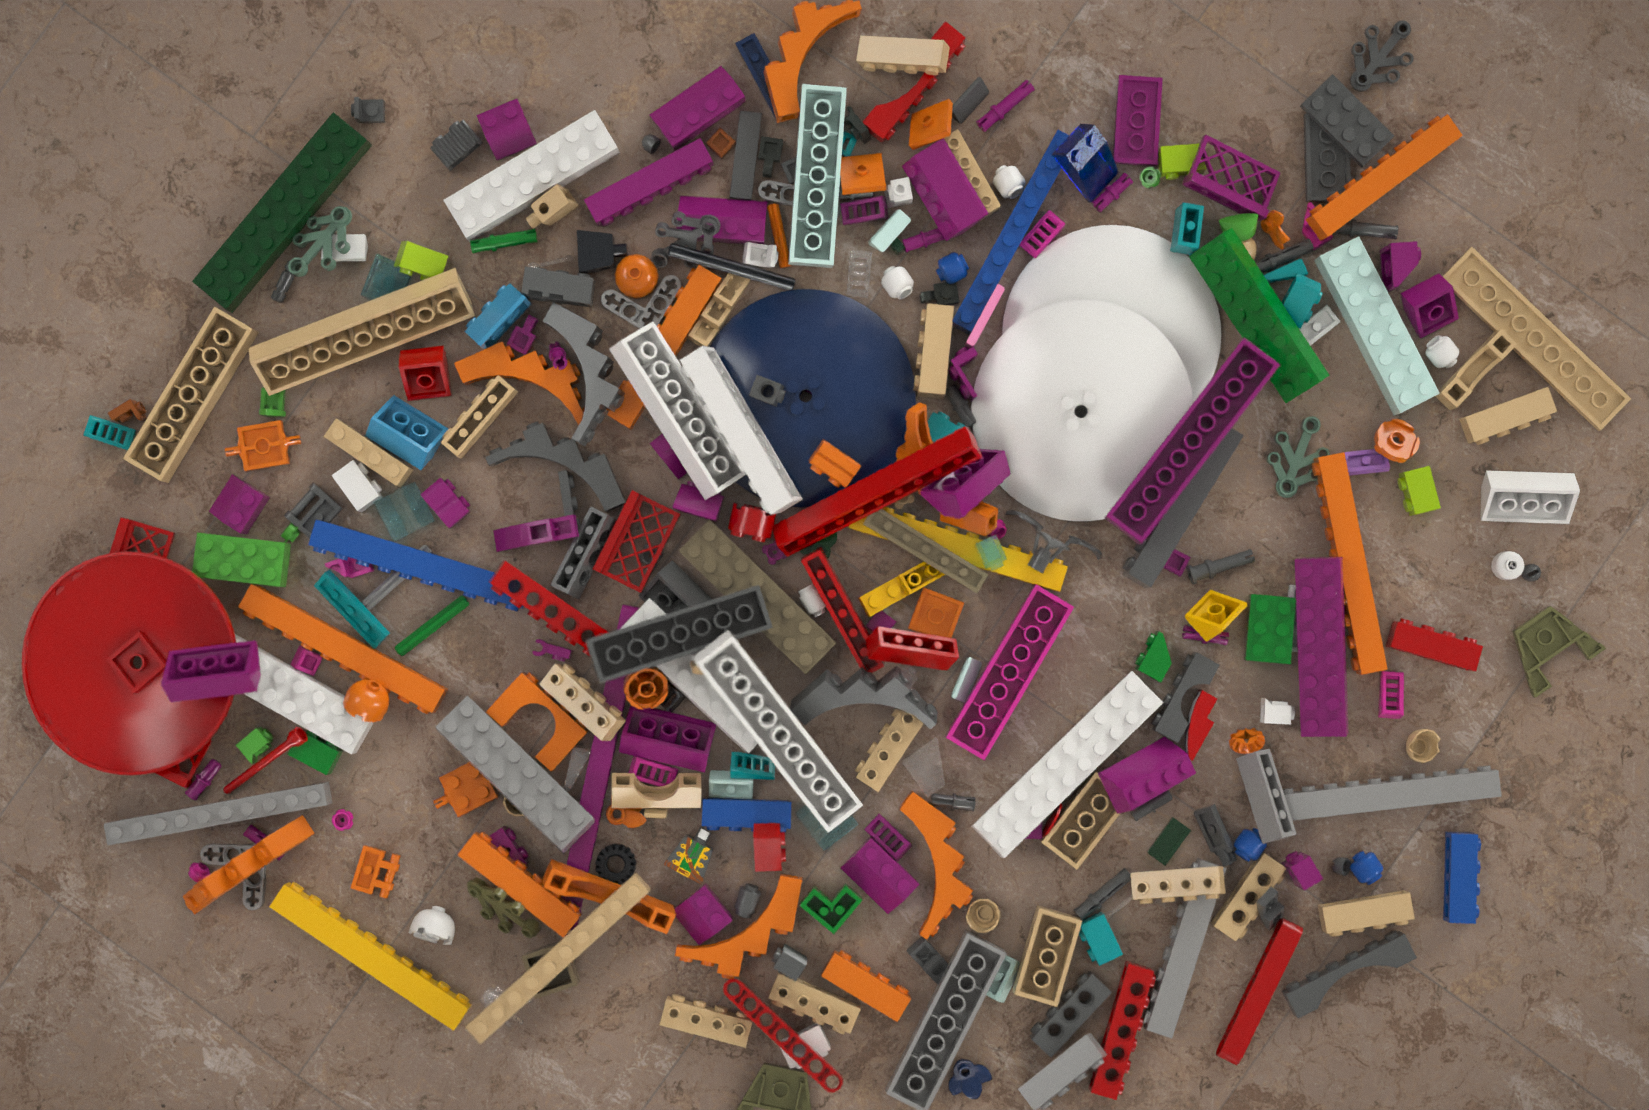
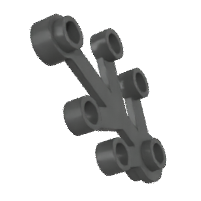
M1398 21L1392 27V36L1379 52L1377 45L1379 28L1375 25H1370L1366 28L1364 35L1367 38L1370 63L1366 68L1364 67L1362 55L1366 50L1364 43L1356 42L1351 47V53L1354 55L1355 72L1351 75L1350 83L1356 91H1366L1370 88L1371 84L1388 82L1394 84L1400 78V73L1396 69H1391L1386 74H1372L1376 68L1398 65L1408 67L1413 62L1414 57L1410 52H1405L1401 56L1386 57L1399 40L1405 39L1410 34L1411 26L1408 22ZM1399 26H1404L1406 32H1401ZM1369 29H1373L1375 31L1374 36H1371L1369 34ZM1355 46L1361 47L1362 52H1356ZM1403 56L1409 58V63L1403 61ZM1390 73H1393V74L1396 75V79H1395V80L1390 79V77H1389V74H1390ZM1360 76L1364 77L1365 83L1359 82L1358 78Z
M677 211L673 214L671 220L674 226L681 227L685 225L696 228L692 231L669 228L665 222H660L656 226L655 233L658 237L680 238L673 243L682 246L687 245L688 248L695 250L697 238L704 235V243L700 251L713 254V236L719 232L721 223L713 215H704L697 219L686 217L683 212ZM669 246L664 249L657 248L652 252L650 260L656 268H663L667 265ZM684 260L685 266L689 268L697 265L696 263Z

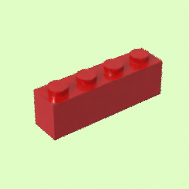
M1400 618V622L1392 621L1385 647L1476 672L1483 649L1482 645L1476 644L1477 640L1464 637L1463 640L1455 638V633L1443 631L1440 634L1434 632V627L1421 625V628L1413 626V621Z
M877 626L866 639L868 659L947 671L959 659L957 640L955 638Z

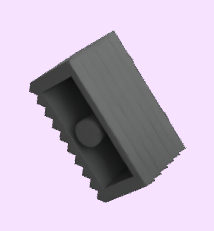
M461 120V122H454L449 127L447 134L435 138L430 149L447 169L451 171L482 145L483 142L464 120Z
M786 944L782 948L778 946L771 960L774 962V970L778 969V972H782V975L785 974L786 977L789 976L793 981L798 980L807 965V957Z

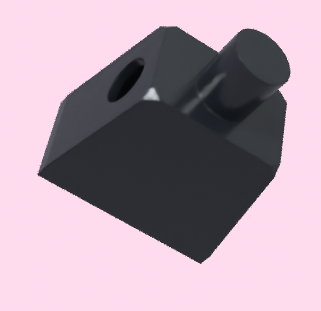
M577 230L579 273L591 274L616 268L615 257L628 256L627 244H614L613 234Z

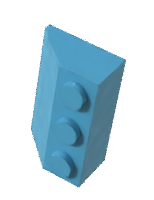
M510 283L507 286L503 285L497 291V297L492 302L488 301L482 307V313L477 319L473 317L466 325L467 329L464 332L483 349L493 346L531 305L529 300Z
M393 395L371 418L365 436L419 470H422L441 445L440 442L444 439L442 437L448 428Z

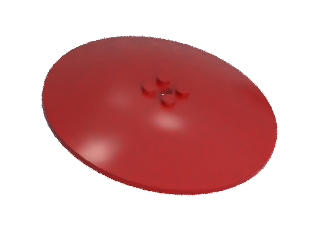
M116 552L97 556L80 563L62 575L47 590L36 606L27 626L22 649V675L26 696L44 732L61 750L76 761L90 768L117 775H142L162 771L185 761L210 741L226 718L234 695L170 702L161 686L169 651L237 643L229 616L218 597L202 579L183 565L168 558L144 552ZM136 656L142 659V666L139 669L133 664Z

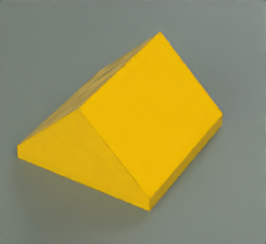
M1209 590L1185 614V619L1207 642L1223 632L1247 607V602Z

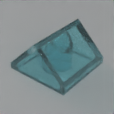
M376 254L361 296L371 301L408 286L411 276L399 273L400 269L394 267L395 261Z

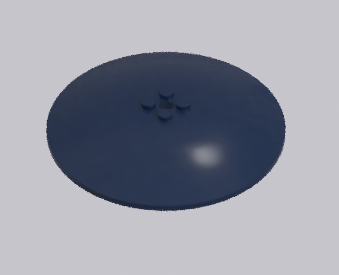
M815 289L783 291L762 298L741 310L715 337L710 347H714L803 499L791 507L808 508L820 500L826 499L845 489L842 485L838 488L829 482L830 477L825 473L819 475L810 469L812 464L808 460L823 439L861 465L847 487L896 462V451L899 446L906 442L904 436L907 428V421L905 419L907 410L916 405V391L913 390L914 375L901 342L891 328L872 310L849 297L829 291ZM757 375L785 386V397L782 403H778L777 407L749 396ZM767 386L764 389V396L771 397L773 395V386ZM803 390H808L812 393V398L809 402H802L799 395ZM747 474L735 481L745 490L760 498L758 492L754 493L749 485L750 479Z

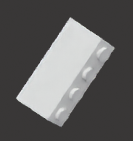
M1486 471L1481 486V521L1569 524L1580 493L1575 474Z

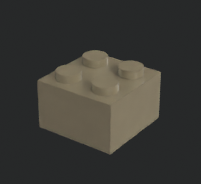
M558 942L525 952L521 956L525 970L527 971ZM574 960L534 995L535 999L577 986L580 978Z

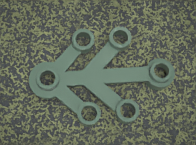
M338 206L331 211L330 215L310 217L307 220V226L312 231L317 232L298 233L293 237V243L298 248H304L310 242L315 243L302 258L295 257L291 259L288 264V270L296 277L305 276L308 272V264L322 248L323 259L321 260V266L327 271L334 270L336 261L332 258V235L337 231L338 241L335 243V249L341 254L348 253L351 246L346 241V226L352 220V212L347 207ZM322 225H329L325 230L318 231Z
M1309 416L1302 421L1301 428L1303 433L1295 454L1290 446L1289 436L1286 432L1281 431L1274 436V441L1281 446L1289 464L1286 474L1280 463L1281 456L1279 453L1271 452L1266 457L1267 463L1273 466L1278 481L1275 488L1281 497H1292L1296 494L1298 486L1313 480L1318 481V478H1312V469L1303 476L1295 477L1298 469L1314 463L1313 458L1320 457L1319 452L1321 450L1325 451L1326 456L1330 455L1329 450L1322 447L1317 449L1315 453L1303 458L1311 435L1318 432L1321 426L1319 419L1314 416ZM1307 422H1311L1313 424L1312 430H1309L1306 427ZM1280 434L1285 436L1284 442L1278 440ZM1271 455L1277 456V461L1275 463L1271 462ZM1284 483H1288L1290 485V489L1288 491H1285L1283 489Z

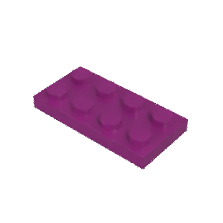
M1118 76L1113 164L1157 166L1163 78Z

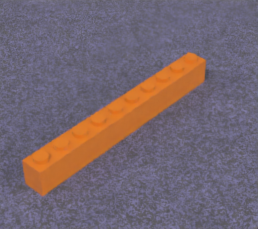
M1345 453L1313 458L1312 471L1314 476L1318 478L1316 491L1318 497H1321L1323 504L1320 507L1321 516L1323 519H1326L1327 524L1325 536L1331 544L1329 556L1343 558L1345 627H1347L1349 636H1346L1348 648L1352 649L1353 657L1350 659L1353 671L1356 670V674L1360 675L1388 670Z
M250 584L238 606L244 610L242 614L251 619L257 617L263 620L262 625L272 630L274 628L281 630L282 636L292 641L296 638L302 642L300 644L302 647L310 651L313 649L321 652L320 656L331 662L333 659L340 662L339 667L348 672L354 670L360 673L358 677L362 680L378 681L388 693L393 691L398 694L397 698L407 704L410 701L418 705L416 709L425 714H429V712L435 713L448 691V688L373 649L371 646L257 584Z

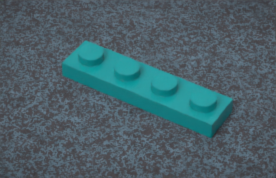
M330 569L315 583L314 587L373 649L377 648L390 634Z

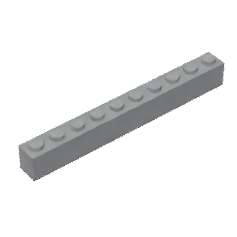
M1490 765L1478 766L1476 771H1469V768L1455 769V773L1447 774L1446 770L1434 771L1433 776H1425V773L1411 774V778L1403 779L1402 775L1390 776L1389 781H1381V778L1367 779L1368 783L1359 784V781L1355 780L1346 781L1345 786H1337V783L1323 784L1324 788L1315 789L1314 785L1303 786L1302 791H1293V788L1283 789L1292 821L1502 797L1499 771L1491 769Z
M329 782L111 821L104 823L108 846L326 806L333 802Z

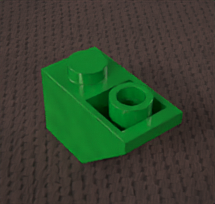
M1156 631L1155 634L1151 633L1145 642L1147 645L1145 652L1139 653L1134 664L1137 665L1135 670L1161 683L1172 662L1163 633Z

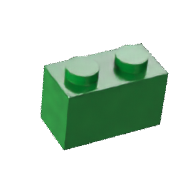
M304 730L308 740L299 747L292 746L287 755L325 775L331 774L344 750L329 741L319 738L313 732Z

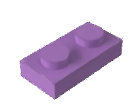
M1375 449L1344 452L1349 476L1386 472L1390 469L1389 460L1382 454L1377 453Z

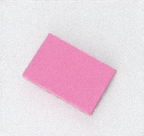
M997 284L964 347L967 346L970 349L975 346L1005 287Z

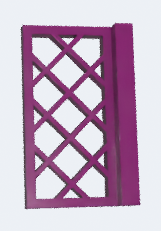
M1204 135L1189 174L1184 177L1182 185L1239 214H1258V221L1267 218L1269 212L1267 207L1281 172L1208 135ZM1207 143L1213 145L1216 155L1208 157L1205 150ZM1228 153L1232 155L1235 164L1227 167L1223 154ZM1218 157L1222 169L1214 172L1209 160ZM1202 162H1205L1209 173L1205 176L1196 172L1198 165ZM1241 164H1250L1254 173L1246 176ZM1237 167L1241 177L1235 181H1232L1228 169ZM1224 172L1227 184H1219L1215 174ZM1263 172L1272 175L1270 184L1265 186L1260 175ZM1255 176L1259 188L1251 191L1247 179ZM1242 181L1246 193L1242 195L1237 193L1234 186L1235 183ZM1261 190L1264 198L1262 205L1255 201L1252 193Z

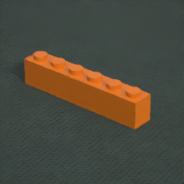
M476 831L457 855L564 938L581 916L580 907L571 900L569 902L565 901L562 895L544 889L540 875L536 873L532 875L526 870L527 866L518 859L514 861L508 856L510 853L500 845L496 847L491 843L492 838L484 832L479 833Z

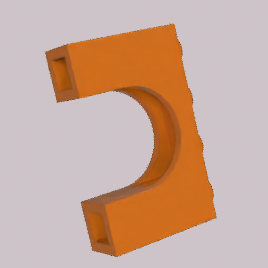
M522 672L486 713L501 727H504L527 704L537 703L548 708L555 719V732L550 741L535 758L552 772L589 731L562 704L553 699L554 697L537 684L539 680L532 673L526 674Z

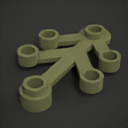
M478 877L469 880L467 883L469 894L478 898L482 906L481 916L486 920H491L496 912L500 920L497 926L503 933L507 934L513 928L512 923L507 917L522 927L521 933L527 938L536 937L542 929L535 919L527 918L524 921L519 917L525 910L524 906L518 901L504 900L507 894L503 889L488 887L487 883Z

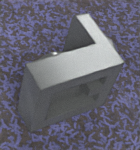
M354 97V103L351 104V115L358 123H385V101L383 99L361 100L359 97Z

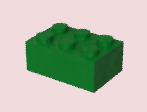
M1258 594L1249 595L1244 660L1291 664L1296 598Z

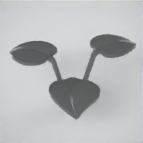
M1009 510L1005 514L1019 516L1036 529L1034 547L1031 551L1033 555L1027 565L1041 573L1045 571L1048 563L1052 564L1053 560L1064 549L1070 551L1068 545L1071 543L1089 548L1098 560L1102 556L1099 549L1080 538L1069 535L1070 539L1065 543L1052 538L1049 534L1041 531L1044 527L1022 512ZM1041 535L1047 542L1045 549L1040 546L1037 550ZM1050 548H1051V549L1059 548V549L1050 557V555H1051L1052 553H1051L1050 551H1048V550H1049Z

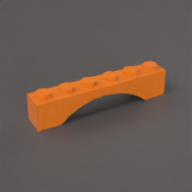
M553 859L550 860L542 878L544 889L563 896L584 898L600 904L621 886ZM645 895L625 913L646 927L665 934L668 933L676 916L674 905Z

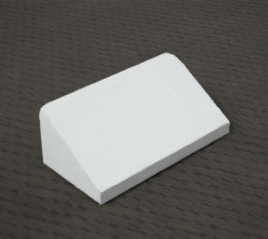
M337 234L332 235V258L335 261H366L368 250L366 235L346 234V241L351 246L346 254H341L335 249V243L338 241ZM323 248L321 249V260L323 259Z

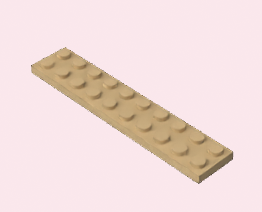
M1470 247L1442 276L1453 286L1454 294L1494 332L1500 329L1506 332L1517 343L1513 350L1598 431L1602 430L1631 400L1618 385L1473 247Z

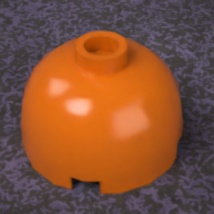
M639 254L628 255L617 265L615 282L619 290L627 297L640 299L652 294L657 287L659 280L658 270L648 257Z
M655 666L628 674L624 678L623 689L625 697L637 709L656 708L663 703L668 695L667 678Z
M359 680L347 690L343 706L353 717L357 714L363 717L362 721L378 722L383 719L388 710L389 694L376 680Z

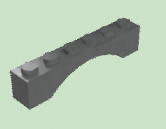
M1391 931L1384 935L1385 939L1379 942L1375 940L1367 943L1364 946L1365 949L1346 954L1345 959L1340 962L1332 961L1325 965L1326 969L1320 972H1310L1305 976L1306 979L1287 984L1286 989L1282 993L1293 1015L1300 1018L1318 1009L1329 988L1349 972L1368 966L1398 968L1416 959L1417 957L1406 935L1400 931Z

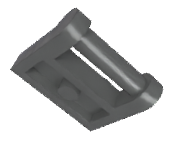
M314 482L309 486L310 490L291 511L288 510L284 515L308 538L311 537L316 519L331 523L343 509L342 506ZM316 495L319 496L318 502L302 520H299L298 515Z

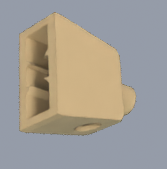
M556 184L531 204L534 212L526 217V220L533 229L541 223L550 226L578 208L579 205L568 188Z

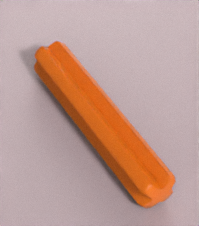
M770 204L767 209L774 242L777 245L780 268H788L791 265H788L789 251L778 204Z

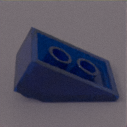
M1080 124L1052 153V156L1088 203H1091L1119 173L1108 142L1093 124Z

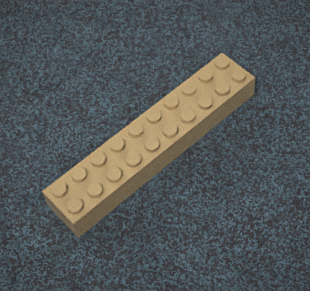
M453 268L248 348L250 363L270 396L474 317L475 314L472 302L456 268Z

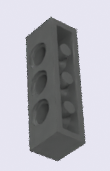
M590 506L578 530L579 537L573 539L550 586L576 599H580L594 571L593 567L617 521L615 518Z
M1091 971L1087 974H1081L1076 980L1077 985L1072 990L1068 989L1061 996L1062 1001L1058 1004V1007L1052 1006L1045 1015L1047 1017L1043 1022H1037L1030 1030L1032 1032L1030 1034L1031 1039L1051 1058L1112 993ZM1087 991L1090 994L1089 999L1084 1002L1079 1001V994ZM1066 1008H1074L1075 1012L1072 1017L1066 1018L1063 1016ZM1052 1024L1059 1025V1031L1055 1034L1048 1032V1028Z

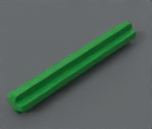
M463 595L456 598L395 645L396 652L400 656H404L468 607L470 603Z

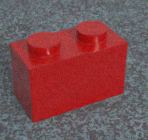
M780 823L753 824L755 872L782 871V862H786V848H781V845H785V832H781Z

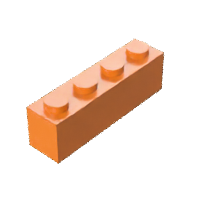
M834 950L823 968L821 976L898 1022L911 1000V996L908 994L909 990L899 984L896 987L890 984V979L881 973L875 975L870 972L871 968L861 961L858 964L851 960L852 956L845 951L840 950V952Z

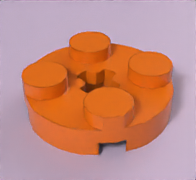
M1392 419L1391 421L1383 422L1376 430L1374 448L1377 453L1382 454L1387 459L1404 463L1417 452L1420 440L1419 437L1416 438L1413 432L1415 429L1409 423L1400 419ZM1395 437H1398V438H1399L1398 441H1399L1401 444L1395 443L1393 439H1394Z

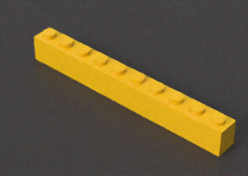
M889 507L882 508V510L977 568L1033 585L1036 584L1056 592L1061 591L1068 566L1063 565V560L1055 558L1052 564L1048 563L1045 571L1041 573L1027 565L1033 555L1031 551L1029 554L1022 553V548L1009 544L1008 548L999 546L1000 541L988 538L986 542L980 540L979 535L971 532L963 535L957 533V528L947 525L945 529L936 526L937 522L924 519V522L915 520V515L904 512L903 516L894 514L895 509ZM868 516L848 527L855 531L888 540L863 525Z
M288 882L283 885L269 906L271 909L453 1031L458 1027L472 1006L466 996L461 993L455 994L450 990L451 987L443 981L437 982L431 978L432 974L423 968L419 970L413 966L414 962L406 956L400 957L395 953L396 950L388 944L382 945L376 941L377 937L368 931L364 933L358 929L359 925L350 919L346 921L340 917L341 913L333 907L327 908L321 904L322 900L313 894L309 896L303 892L304 888L299 884Z

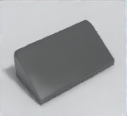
M977 77L953 104L952 117L960 124L965 121L989 94V90L981 77Z

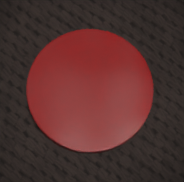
M1062 803L1052 811L1042 832L1043 837L1047 836L1056 822L1062 808Z

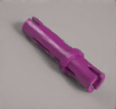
M1024 80L1022 84L997 105H992L990 111L976 121L978 127H982L981 130L986 132L998 120L1002 121L1006 113L1035 90L1031 83L1028 85L1029 81Z

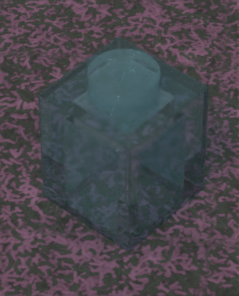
M997 535L974 544L985 569L990 567L991 570H995L1004 566L1002 561L1007 558Z

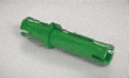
M534 228L496 236L490 234L489 237L471 239L470 245L474 254L489 250L494 252L500 248L527 243H536L538 240Z

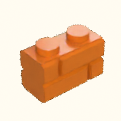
M824 439L808 460L812 464L810 469L819 475L822 473L830 477L828 481L838 488L841 485L846 488L861 467L857 461Z

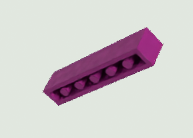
M701 138L587 197L584 201L597 226L602 225L605 227L615 221L614 218L617 216H626L632 213L634 207L640 204L641 206L648 205L653 201V197L659 194L664 196L673 190L672 187L678 184L683 186L692 181L691 177L697 174L701 176L708 173L714 164Z

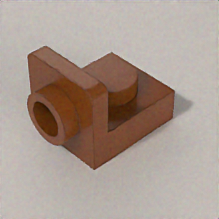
M132 399L127 400L108 412L112 421H120L121 423L133 417L132 413L140 421L147 419L145 415L147 411L143 404Z

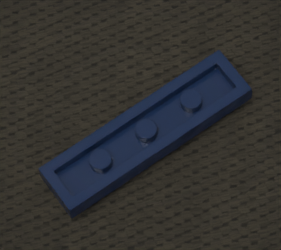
M755 33L736 42L735 45L776 120L764 77V68L770 61Z

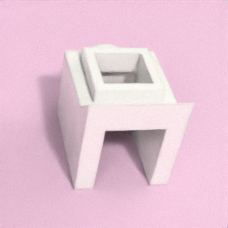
M909 177L891 180L890 185H887L886 191H884L887 207L912 204L913 196Z
M1261 698L1260 722L1291 725V720H1294L1295 716L1294 707L1288 705V702L1268 701L1266 698Z

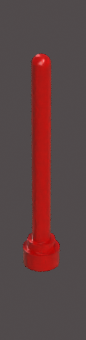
M295 727L291 730L286 741L223 788L224 793L230 794L292 746L299 747L308 740L305 731L300 727Z

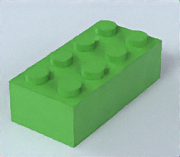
M197 533L192 572L200 578L286 587L291 544Z

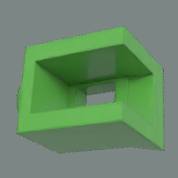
M258 727L237 743L236 746L251 764H255L258 756H261L272 747L271 743L274 737L268 729Z

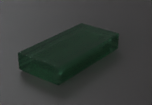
M1172 817L1147 853L1166 866L1191 830Z

